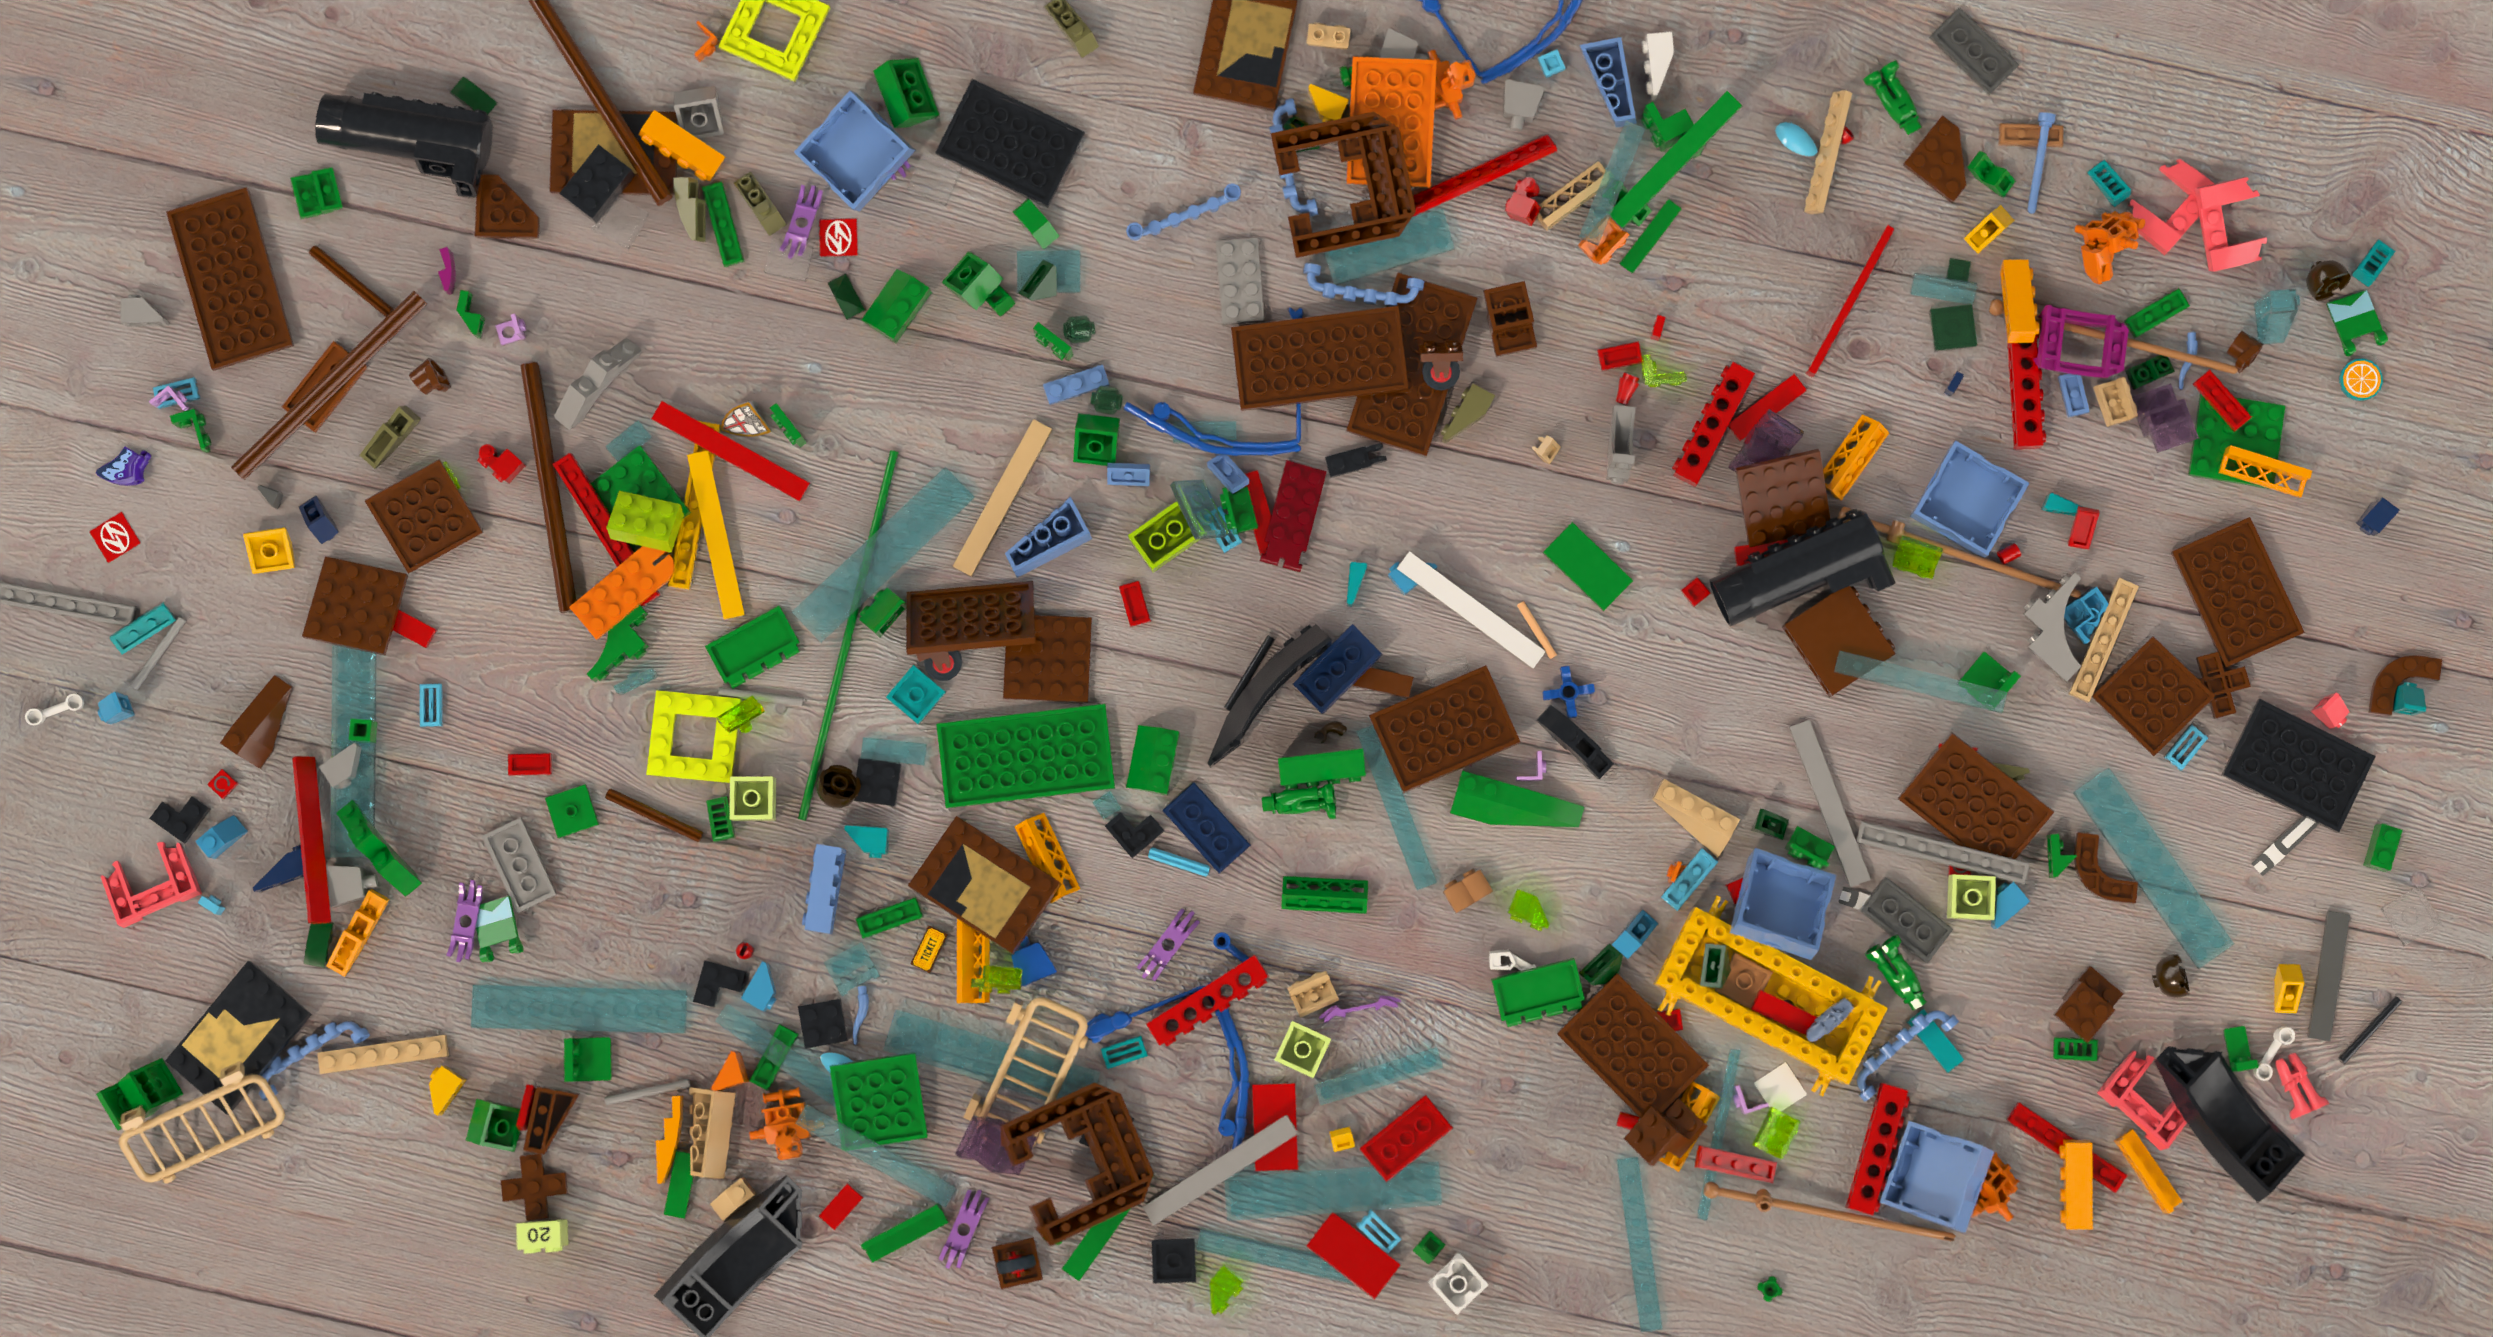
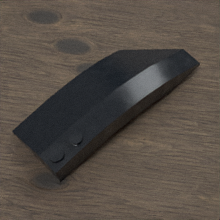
M1309 624L1300 631L1302 635L1297 639L1292 637L1283 644L1284 648L1267 662L1250 681L1224 721L1207 763L1210 768L1244 743V735L1251 723L1277 690L1296 672L1331 646L1332 639L1318 625L1315 624L1312 627Z
M2171 1046L2166 1047L2154 1062L2173 1102L2213 1158L2257 1203L2274 1191L2305 1154L2259 1108L2232 1072L2222 1055L2223 1052L2215 1051L2212 1053L2204 1052V1050L2187 1048L2183 1050Z
M786 1175L752 1199L710 1235L655 1293L654 1297L699 1337H711L756 1287L799 1249L802 1250V1241L800 1240V1229L802 1228V1211L800 1210L802 1189Z

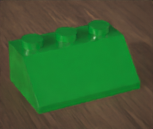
M919 58L888 60L873 71L894 129L911 127L940 115Z
M896 269L861 321L896 344L932 292L928 286L913 276Z
M1138 725L1126 788L1168 796L1180 736L1179 731Z

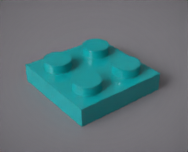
M913 665L886 698L919 725L946 692Z

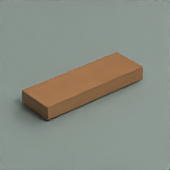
M2000 123L1999 145L2038 147L2041 126L2039 124ZM2052 125V128H2049L2046 147L2062 148L2063 125Z

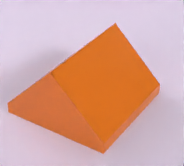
M730 1052L711 1087L713 1091H721L749 1082L741 1052Z

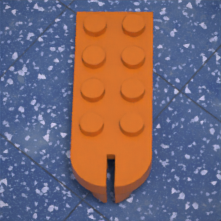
M642 546L569 608L593 637L598 640L672 578L675 571L673 557L670 554L667 555L669 552ZM662 555L666 556L657 565H653V563Z

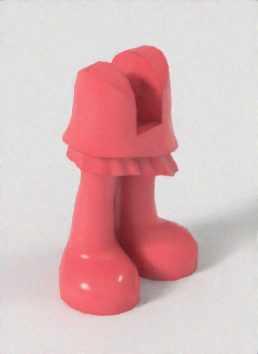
M2296 1053L2288 1055L2293 1068L2292 1071L2289 1070L2283 1058L2275 1061L2281 1084L2285 1086V1092H2290L2295 1107L2290 1111L2291 1119L2329 1104L2325 1097L2319 1096L2307 1076V1067ZM2298 1083L2301 1084V1086H2302V1088H2303V1090H2304V1092H2305V1094H2306V1096H2307V1098H2308L2309 1105H2308L2307 1102L2305 1101V1099H2304V1097H2303V1095H2302V1093H2301V1091H2300V1089H2299V1087H2298V1085H2297Z

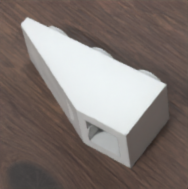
M1672 32L1647 34L1645 41H1642L1643 54L1646 53L1647 61H1644L1645 74H1649V82H1646L1647 94H1651V101L1657 98L1674 54Z

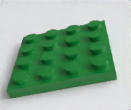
M2200 393L2188 476L2266 488L2218 472L2225 449L2230 445L2278 460L2286 406L2236 398L2252 418L2234 432ZM2228 458L2225 469L2236 471L2240 467L2235 460ZM2251 465L2245 468L2250 477L2255 478L2260 475L2255 466ZM2270 472L2266 474L2269 483L2275 484L2276 473Z
M641 445L591 482L610 514H612L619 491L681 504L684 514L683 519L691 513ZM629 543L634 553L642 547Z
M915 1052L830 1065L842 1151L928 1138Z

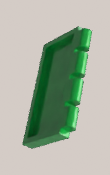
M777 606L711 642L705 648L724 683L727 684L729 682L734 689L746 682L743 674L746 673L748 678L752 679L765 672L761 664L765 663L766 667L770 669L783 662L780 656L781 653H784L786 659L798 654L800 651L797 645L800 642L780 606Z
M1574 958L1491 979L1501 1021L1506 1020L1507 1027L1522 1024L1521 1016L1525 1017L1526 1023L1543 1019L1541 1011L1544 1010L1546 1017L1564 1013L1562 1008L1564 1005H1566L1567 1012L1582 1009L1581 1001L1585 1000Z

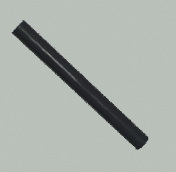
M1267 635L1225 704L1224 708L1230 711L1275 640L1274 638Z
M2395 997L2338 1058L2341 1063L2345 1065L2398 1008L2402 1003L2401 999Z

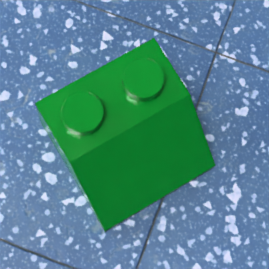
M968 251L941 283L964 303L977 310L984 304L986 298L997 289L1003 278L990 264Z
M1078 413L1075 426L1073 462L1107 466L1108 463H1116L1120 418Z
M888 588L885 590L881 589L874 597L875 602L871 606L867 605L860 612L861 617L859 620L879 638L882 637L906 609V603Z
M476 1099L466 1141L480 1146L515 1152L520 1130L516 1126L520 1109L496 1102Z

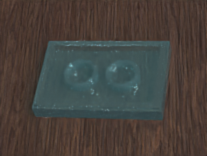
M1080 250L1017 251V293L1042 260L1057 267V293H1081Z
M1204 479L1173 481L1170 484L1195 539L1222 538L1229 534Z

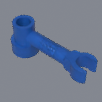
M1220 932L1214 936L1213 944L1217 949L1227 950L1242 963L1250 958L1230 943V937L1226 933ZM1219 937H1224V944H1218L1217 940Z

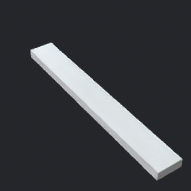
M1408 551L1396 568L1531 668L1536 666L1546 652L1410 551Z

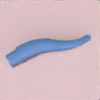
M2196 332L2187 333V353L2196 356L2198 351ZM2184 362L2179 375L2180 390L2183 389L2185 375L2192 363Z
M866 986L858 987L859 1009L853 1027L854 1045L858 1043V1031L869 1007Z

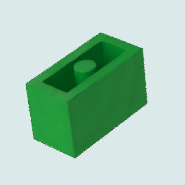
M2383 823L2375 825L2363 866L2382 872L2391 871L2403 830Z

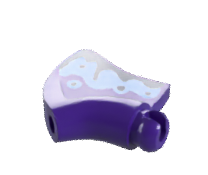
M124 446L120 454L111 462L98 468L96 474L110 483L121 486L143 483L145 481L143 472L149 464L148 461L152 458V455L145 450H142L140 455Z

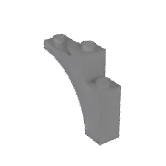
M625 338L607 352L603 350L590 360L583 376L569 385L554 417L569 430L582 422L601 393L617 375L640 356L642 350L628 338Z
M1614 405L1612 410L1606 480H1611L1612 484L1623 485L1624 482H1628L1630 470L1634 465L1633 430L1636 407Z
M2067 573L2059 582L2061 586L2056 591L2052 589L2045 596L2047 600L2045 603L2040 598H2037L2035 601L2031 599L2023 607L2026 610L2023 615L2041 630L2040 633L2036 631L2028 639L2030 644L2027 647L2066 682L2081 667L2069 649L2064 631V614L2067 601L2074 587L2081 579L2076 573L2071 575Z

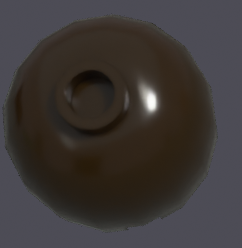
M2334 260L2318 261L2311 266L2306 284L2311 296L2316 301H2323L2334 296L2332 292L2337 288L2340 291L2345 288L2351 276L2341 263Z
M832 765L821 772L816 788L817 794L824 804L832 808H843L849 806L856 799L861 785L858 776L855 778L851 769L842 765Z
M2179 954L2170 955L2160 960L2156 966V975H2152L2155 988L2159 987L2163 994L2172 998L2190 995L2186 971L2182 966H2179V963H2182Z

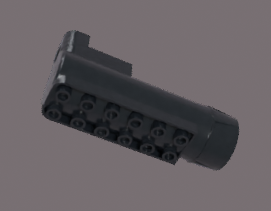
M372 92L371 94L364 93L363 99L325 93L320 100L316 115L315 135L318 144L344 150H357L415 160L420 174L450 178L456 186L457 195L462 197H477L482 172L487 165L492 145L493 124L487 113L478 109L470 111L460 106L452 108L446 107L441 103L428 104L418 99H413L412 101L404 100L399 96L387 97L377 92Z
M1857 508L1846 512V516L1838 519L1834 517L1827 520L1825 526H1813L1807 529V533L1799 536L1795 534L1788 537L1787 542L1783 544L1778 542L1768 546V550L1765 552H1753L1748 555V559L1744 560L1743 565L1733 567L1732 570L1709 579L1714 598L1727 624L1731 627L1749 618H1755L1772 608L1821 587L1828 592L1834 593L1866 579L1870 589H1875L1878 592L1894 585L1896 582L1885 558L1881 540L1867 512L1857 510Z

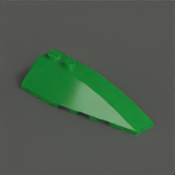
M1462 771L1450 814L1489 825L1579 827L1584 806Z

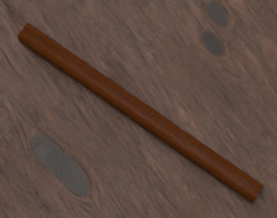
M528 0L657 206L670 201L673 198L672 194L549 0Z
M413 291L245 452L231 468L244 480L250 476L427 305L420 295Z
M531 362L529 364H522L520 367L559 612L568 613L573 612L569 607L577 600L557 474L553 466L555 462L538 362Z

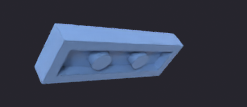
M1103 365L1043 384L1049 405L1110 386Z

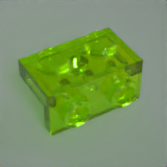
M1902 535L1893 557L1892 566L1900 571L1917 574L1922 578L1933 579L1943 548Z
M985 965L983 967V978L971 979V987L979 988V992L992 993V989H995L997 994H1010V990H1021L1022 969Z
M1770 1107L1752 1145L1782 1160L1789 1150V1145L1794 1135L1798 1132L1800 1121L1776 1108Z

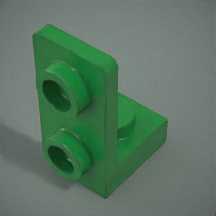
M191 409L170 415L171 423L181 429L191 427L192 423H194L201 450L206 453L210 452L209 446L212 443L209 434L205 433L204 426L206 425V420L202 413L196 409Z
M2245 1026L2224 1029L2223 1033L2232 1072L2259 1068L2257 1060L2251 1059Z

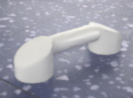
M75 693L67 696L65 702L43 710L40 708L30 709L25 714L26 722L30 725H40L45 721L46 717L68 709L72 711L80 710L84 706V699L80 694Z
M2280 1027L2274 1032V1041L2261 1062H2258L2259 1068L2253 1069L2257 1079L2266 1081L2271 1078L2273 1070L2269 1064L2282 1044H2291L2294 1041L2295 1032L2293 1029Z

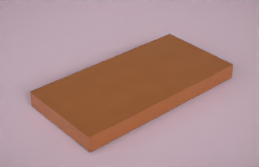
M333 341L285 401L282 408L288 412L349 352ZM364 365L304 425L316 433L368 367Z

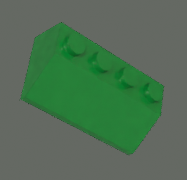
M1363 748L1278 758L1280 785L1285 787V790L1298 789V785L1306 784L1307 788L1319 786V782H1328L1336 785L1341 784L1340 780L1349 779V783L1362 781L1361 778L1366 776Z

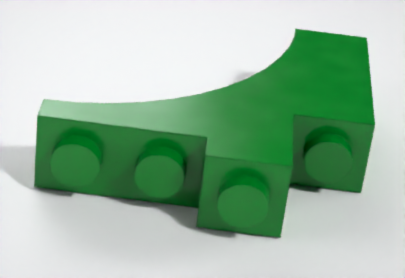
M641 605L608 631L604 650L596 664L587 673L592 681L604 680L609 675L608 671L612 667H618L625 661L624 657L626 655L631 660L635 658L638 660L647 653L646 649L649 646L633 629L635 625L638 627L646 620L645 616L648 615Z
M353 799L336 813L348 831L347 835L354 846L371 861L376 871L406 897L422 884L415 871L385 841Z

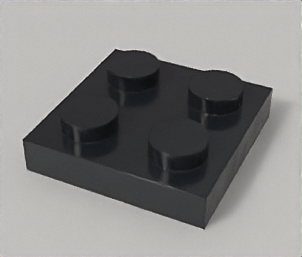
M859 758L856 778L858 776L861 787L854 801L896 807L901 764Z
M841 999L798 1006L805 1049L848 1041Z
M1195 1238L1151 1240L1153 1284L1196 1282Z

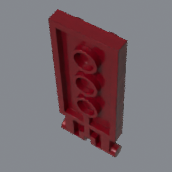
M1288 460L1285 461L1264 541L1268 543L1266 554L1261 553L1260 562L1278 566L1279 560L1282 559L1284 560L1282 568L1301 572L1300 556L1302 552L1305 553L1307 550L1327 471Z

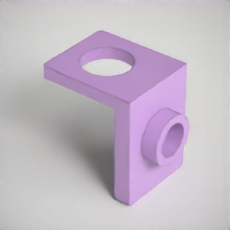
M515 313L511 314V321L496 325L501 345L526 338L524 331H526L524 320L520 319ZM512 327L515 331L514 336L505 338L503 336L504 328Z
M167 386L149 401L151 405L158 407L172 396L184 411L191 410L185 403L187 398L180 390L176 392L170 386Z
M1542 751L1536 752L1537 776L1516 777V781L1542 780V773H1546V760H1542Z
M1740 1085L1733 1086L1736 1094L1733 1096L1736 1108L1740 1107L1742 1114L1769 1106L1768 1103H1763L1747 1109Z

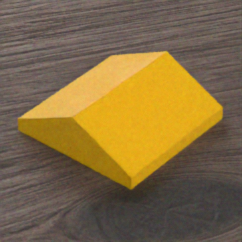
M286 527L243 534L252 574L295 568L293 546Z

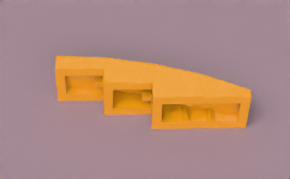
M373 889L368 890L348 928L343 931L326 965L328 968L344 977L347 975L390 900L389 898Z
M672 1096V1118H664L665 1140H656L657 1184L666 1182L675 1159L681 1135L684 1096Z

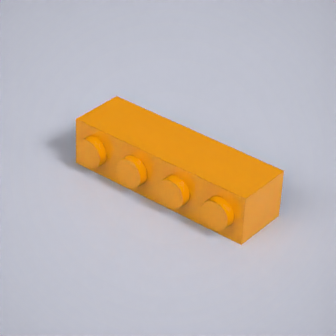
M655 110L639 133L642 141L648 145H655L659 148L660 153L666 157L672 156L681 167L685 169L690 168L703 181L708 180L710 182L725 159L724 155Z
M2029 259L2003 260L2000 277L2008 343H2033L2035 335L2039 334V322L2035 321L2037 304H2033L2035 286H2031L2033 268H2029Z
M2063 1140V1146L2059 1148L2060 1159H2063V1167H2060V1180H2063L2064 1189H2060V1202H2064V1210H2060V1223H2064L2066 1229H2093L2092 1142L2090 1140Z

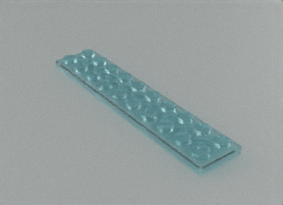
M945 467L792 611V614L822 643L975 497Z
M332 645L331 758L353 743L360 744L362 750L356 777L351 780L352 784L342 790L340 788H332L331 786L330 857H366L354 846L347 835L348 831L336 813L353 799L375 827L376 743L350 741L349 729L350 719L376 721L377 654L338 645Z
M2107 768L2073 792L2198 969L2234 945L2231 938L2110 768Z
M473 985L471 1028L686 1034L687 991Z
M896 1009L883 1050L896 1055L915 1052L916 1061L992 1084L1010 1044ZM1018 1047L1015 1053L1016 1056L1056 1074L1059 1073L1064 1062L1063 1060ZM1014 1059L1006 1073L1050 1093L1056 1079ZM1072 1064L1056 1099L1091 1083H1098L1101 1072ZM1004 1078L1000 1086L1045 1101L1047 1099L1046 1096Z
M1439 1162L1409 1164L1387 1183L1373 1166L1230 1177L1224 1181L1227 1221L1442 1205Z

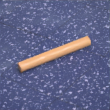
M1525 602L1519 603L1517 607L1548 657L1552 659L1557 656Z

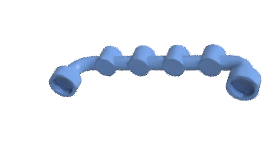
M1294 98L1286 99V104L1279 106L1273 114L1274 126H1270L1271 133L1284 131L1281 122V116L1284 113L1288 112L1289 116L1297 114ZM1293 173L1281 175L1280 178H1285L1287 185L1283 187L1285 199H1290L1292 207L1300 213H1310V217L1319 215L1315 198L1307 200V205L1299 203Z
M1231 183L1225 187L1224 196L1219 198L1211 197L1206 203L1198 206L1191 205L1188 210L1179 214L1171 213L1168 218L1161 221L1153 220L1148 226L1143 228L1139 223H1130L1126 229L1129 239L1137 241L1148 234L1158 235L1161 229L1166 227L1176 228L1180 225L1181 221L1186 219L1196 220L1200 217L1201 213L1206 211L1216 212L1221 205L1237 201L1241 196V189L1237 184Z
M1305 263L1303 273L1307 274L1309 286L1316 291L1323 292L1322 296L1325 298L1334 299L1335 294L1343 295V300L1354 302L1356 297L1364 298V303L1375 305L1377 300L1385 301L1384 305L1387 307L1397 306V303L1413 301L1418 291H1422L1424 287L1423 280L1408 278L1406 287L1410 289V292L1406 295H1400L1394 292H1379L1373 289L1365 290L1352 286L1344 287L1331 283H1318L1315 276L1320 275L1321 266L1317 264Z
M1939 1010L1931 1011L1925 1016L1919 1014L1911 1021L1914 1026L1909 1030L1904 1027L1895 1035L1898 1039L1894 1043L1890 1044L1888 1041L1879 1048L1880 1055L1876 1058L1872 1055L1862 1063L1865 1067L1857 1077V1086L1861 1091L1859 1094L1860 1098L1865 1102L1877 1092L1872 1084L1866 1085L1865 1080L1868 1075L1877 1070L1882 1063L1892 1057L1933 1020L1940 1019L1943 1021L1940 1026L1948 1032L1959 1022L1954 1014L1949 1016Z
M346 1021L339 1025L332 1022L324 1027L326 1033L323 1035L312 1034L305 1039L307 1044L302 1048L299 1045H295L287 1050L289 1056L281 1059L278 1056L270 1065L271 1067L263 1073L262 1077L268 1082L271 1076L282 1072L292 1063L300 1061L305 1055L319 1049L329 1040L337 1038L345 1030L353 1032L351 1038L355 1044L366 1040L370 1034L366 1028H360L358 1024L352 1021ZM270 1085L274 1094L277 1095L278 1091L275 1086ZM261 1089L258 1094L262 1101L268 1100Z

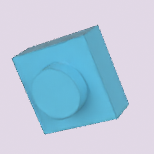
M1558 50L1538 57V62L1545 78L1565 70Z
M210 895V897L202 896L198 901V904L216 915H221L225 910V907L220 905L222 901L213 895Z

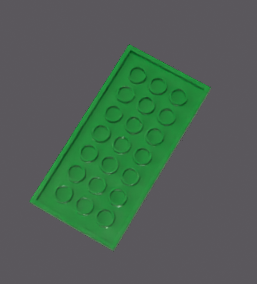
M1106 704L936 724L946 809L1115 789Z

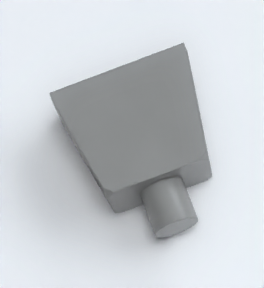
M1388 28L1379 58L1427 60L1428 56L1417 53L1419 45L1417 41Z
M1505 80L1503 117L1511 119L1510 130L1521 132L1524 122L1532 123L1544 93V86Z
M326 866L330 907H340L362 900L368 892L367 888L378 887L377 874L366 876L365 868Z

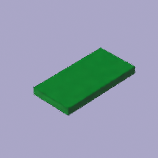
M1573 522L1543 551V554L1603 612L1633 582Z

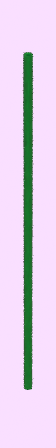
M890 450L798 816L800 820L806 821L898 456L896 451Z

